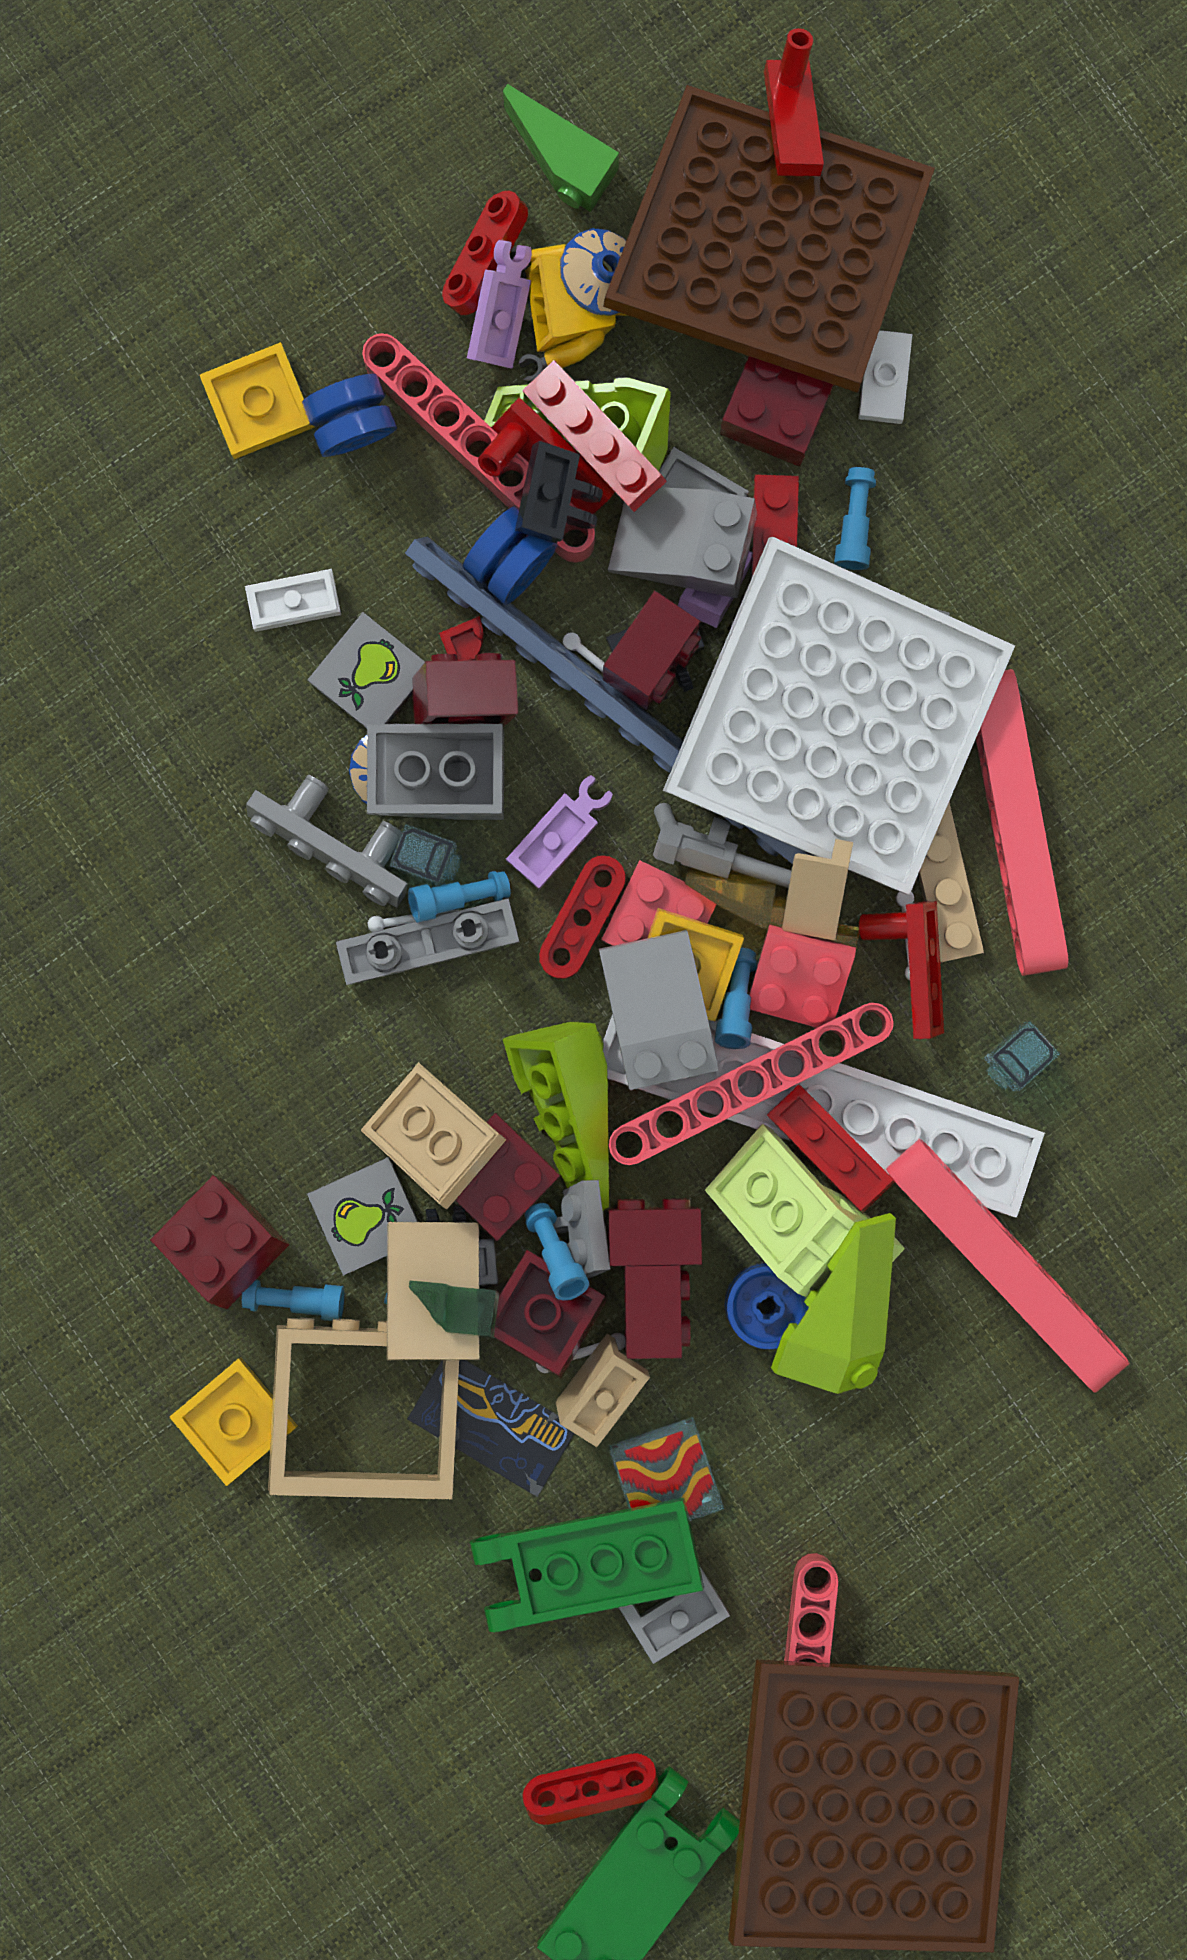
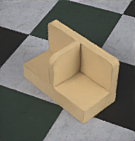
M835 839L831 859L801 853L795 854L782 926L784 931L835 940L853 842Z
M606 1334L558 1397L556 1407L560 1425L595 1447H598L649 1380L648 1370L635 1361L627 1359L624 1354L619 1352L616 1339Z

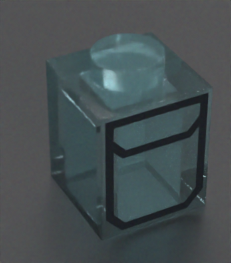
M405 824L389 866L394 871L434 886L444 885L446 879L454 880L462 856L456 854L458 847L455 842Z
M1031 1021L1023 1022L984 1057L990 1065L986 1072L1003 1090L1009 1086L1013 1091H1019L1056 1059L1060 1053Z

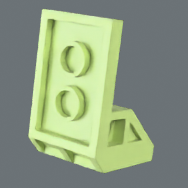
M764 1124L756 1130L705 1189L707 1194L776 1276L796 1293L807 1297L811 1290H819L825 1284L831 1274L827 1265L853 1224L870 1218L865 1213L862 1214L844 1196L823 1186L775 1131ZM895 1237L893 1261L905 1249Z

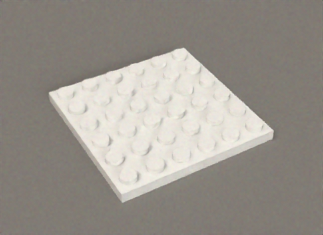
M769 537L663 791L817 857L831 859L835 839L853 842L848 870L910 895L1015 645L775 537Z

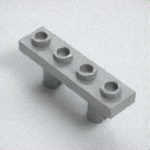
M307 775L287 806H281L259 791H254L246 803L248 817L252 818L250 824L255 829L269 837H272L274 833L289 841L287 846L290 850L306 860H310L313 856L327 865L325 870L337 880L347 883L350 879L364 888L363 894L378 905L385 906L388 902L398 908L407 893V883L388 872L384 867L403 836V833L398 828L382 821L364 850L356 852L310 823V818L329 791V788L317 778Z
M508 898L436 916L432 920L419 923L413 922L337 941L336 945L345 982L349 986L520 943Z

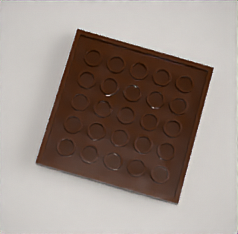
M687 85L608 287L603 307L858 393L935 168L819 129L824 161L821 176H777L769 112Z
M756 1659L728 1936L730 1943L733 1946L994 1953L1019 1677L1013 1673Z

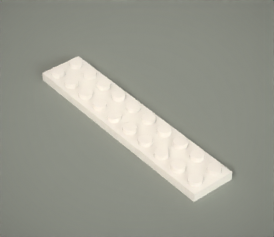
M612 1014L603 1040V1052L607 1063V1079L628 1085ZM708 1020L719 1071L638 1089L674 1100L784 1044L752 1033L751 1043L747 1048H725L715 1042L717 1021ZM784 1052L778 1061L779 1070L787 1077H795L802 1069L801 1058L794 1052ZM841 1063L798 1083L886 1172V1168L920 1138L988 1209L1017 1218L1045 1134L1044 1132ZM751 1071L741 1074L738 1079L739 1091L746 1097L758 1095L762 1089V1081L759 1075ZM798 1084L727 1120L754 1129H758L764 1124L772 1128L780 1138L791 1141L769 1119L767 1114ZM706 1091L699 1096L697 1107L698 1110L717 1115L722 1109V1101L718 1094Z

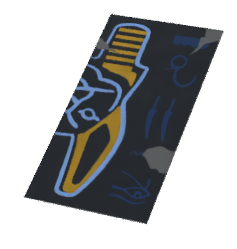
M443 1360L407 1418L438 1438L440 1436ZM459 1360L455 1448L538 1497L575 1433L560 1425L559 1416L470 1362Z

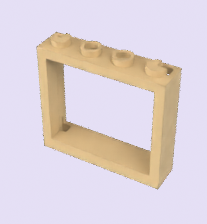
M287 1318V1325H277L268 1479L269 1495L452 1499L459 1360H443L438 1474L285 1471L291 1344L387 1346V1321H378V1328H359L360 1320L333 1319L332 1327L314 1326L315 1319Z

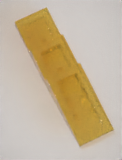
M689 867L685 884L721 908L765 930H768L769 925L782 928L787 898L774 896L776 884L735 872H729L726 879ZM838 924L835 940L829 941L855 947L857 950L859 927Z

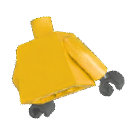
M567 244L532 249L531 260L528 266L521 272L520 278L531 280L529 299L537 352L545 351V356L542 358L527 354L520 359V367H525L531 363L538 364L536 374L523 379L527 384L532 382L553 360L562 369L583 360L603 344L605 335L615 327L616 316H628L623 313L612 316L593 314L580 307L571 298L563 284L560 272V259ZM517 247L512 248L510 252L511 259L515 257Z

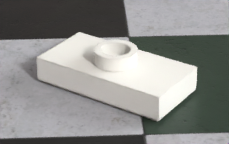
M879 330L862 379L858 419L902 424L912 334Z
M332 569L245 586L255 632L341 615Z

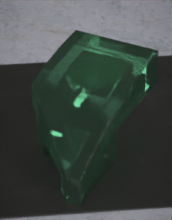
M409 1281L410 1290L420 1299L430 1312V1316L445 1332L494 1338L499 1302L498 1291L454 1287L443 1283Z

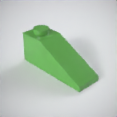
M507 84L503 90L504 109L552 187L557 191V196L573 208L578 209L582 206L591 212L619 169V152Z

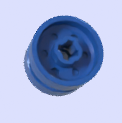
M364 374L342 380L314 392L302 401L309 424L313 426L323 425L314 433L322 457H331L354 451L377 442L397 430L390 407L386 405L376 406L385 398L377 374Z
M515 506L506 510L487 528L474 544L463 563V569L479 583L491 579L488 591L504 605L514 601L526 590L547 565L557 548V543L515 531L519 509Z
M766 1263L751 1265L740 1271L730 1282L724 1301L726 1317L735 1333L749 1345L761 1349H777L790 1323L798 1325L809 1309L804 1303L806 1297L796 1293L779 1279ZM767 1297L772 1298L775 1308L766 1314L761 1313L758 1308L759 1302L761 1303Z

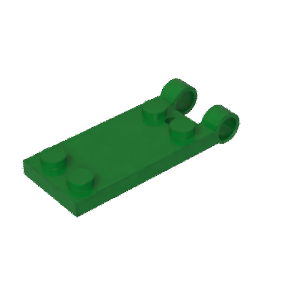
M685 1497L506 1534H490L470 1541L475 1565L490 1564L512 1558L520 1600L501 1601L484 1608L489 1632L506 1631L516 1627L699 1592L704 1589ZM532 1569L541 1571L542 1578L540 1580H533L531 1578L530 1571Z
M669 1766L658 1778V1788L652 1797L640 1803L538 1940L537 1948L552 1960H642L720 1854L725 1852L739 1834L740 1819L725 1808H722L714 1816L701 1837L697 1836L667 1813L677 1803L688 1785V1780ZM668 1837H674L677 1839L678 1844L673 1848H669L665 1845V1840Z

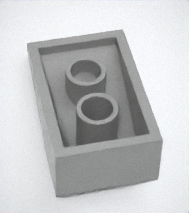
M661 487L635 512L624 502L608 572L738 598L757 517L755 498L715 490Z
M367 724V814L454 820H504L503 725Z
M684 930L600 948L599 953L629 1090L719 1071L688 931Z

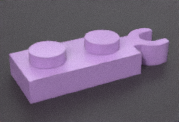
M498 240L494 247V259L498 264L497 270L485 269L467 358L512 369L531 280L520 277L522 270L528 266L531 260L532 250L531 247L517 245L516 255L511 259L510 249L512 242Z
M592 775L582 781L579 787V797L575 801L564 793L506 858L510 865L539 890L598 825V822L590 816L592 811L604 809L612 800L613 794L610 791H607L599 800L589 797L588 789L595 782V778Z

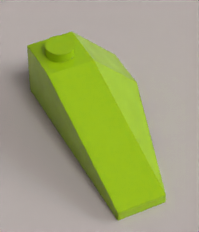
M631 378L614 379V383L592 384L590 381H575L659 471L668 450L671 393L669 389ZM527 385L501 386L497 388L484 420L490 427L520 397L568 442L523 393L522 390Z
M566 1022L504 1038L503 1043L514 1080L521 1094L529 1091L540 1114L533 1118L539 1131L545 1130L548 1136L552 1138L557 1149L553 1154V1160L566 1187L569 1188L580 1181L598 1180L602 1210L609 1208L607 1063L603 1052V1040L597 1031L596 1024Z
M891 1213L853 1224L827 1265L831 1272L829 1278L819 1290H811L806 1297L804 1303L809 1309L798 1325L790 1323L783 1333L771 1366L775 1374L836 1394L855 1388L862 1389L873 1383L877 1377L886 1344L896 1218Z

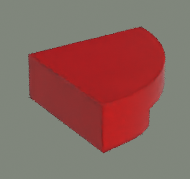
M480 616L439 633L447 654H456L458 661H473L475 655L481 652L484 632Z

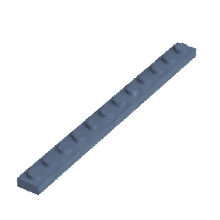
M428 536L414 539L405 554L415 561L412 566L419 574L431 581H434L435 578L449 588L447 595L454 602L464 608L469 606L474 608L483 616L481 622L489 630L500 636L504 633L517 643L515 649L518 653L533 663L540 661L552 671L549 675L554 682L566 690L575 689L586 698L584 704L590 711L601 718L610 717L620 725L618 731L625 739L637 746L641 743L655 753L653 760L664 770L671 772L683 743L679 737L634 701L604 682L603 677L514 605L511 603L504 605L488 591V585L485 582L479 583L463 569V564ZM726 818L731 824L740 829L745 826ZM747 827L758 836L756 839L757 843L773 856L781 854L792 864L797 853L815 856Z

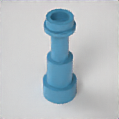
M850 468L848 476L845 478V484L851 487L848 515L843 517L841 544L836 545L834 564L844 569L864 570L869 568L871 549L867 546L870 518L866 517L868 490L876 486V480L874 479L875 471L869 468Z
M492 871L489 872L487 880L465 885L454 882L432 888L428 884L409 888L408 901L412 916L419 923L435 919L438 913L464 908L466 902L493 897L495 902L503 900V898L510 897L511 889L509 879L504 871L498 873Z
M748 948L740 949L731 976L730 992H727L724 996L722 1019H719L716 1024L715 1042L729 1049H744L751 1043L752 1024L749 1022L751 996L747 992L750 972L756 970L758 962L756 960V953Z
M546 1203L531 1206L525 1212L526 1226L529 1231L537 1232L543 1245L542 1257L550 1272L548 1281L555 1297L559 1300H571L580 1296L587 1290L589 1280L583 1267L579 1263H575L567 1243L560 1241L553 1226L557 1219L554 1210Z
M255 1280L242 1293V1308L257 1311L259 1305L290 1308L291 1313L320 1315L321 1320L333 1321V1319H342L345 1288L344 1286L325 1284L324 1289L294 1286L293 1290L261 1287L260 1280Z

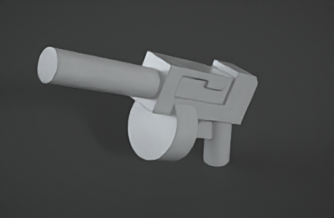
M661 803L654 808V814L661 830L653 853L657 860L670 864L678 861L682 865L726 879L730 870L789 888L792 870L736 853L738 845L725 841L731 825L729 821L714 817L709 835L694 831L692 826L677 822L669 804Z

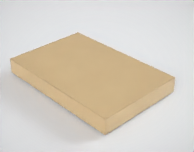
M419 1062L361 1129L371 1141L445 1209L450 1207L506 1141L503 1136Z
M388 1222L387 1360H479V1223Z

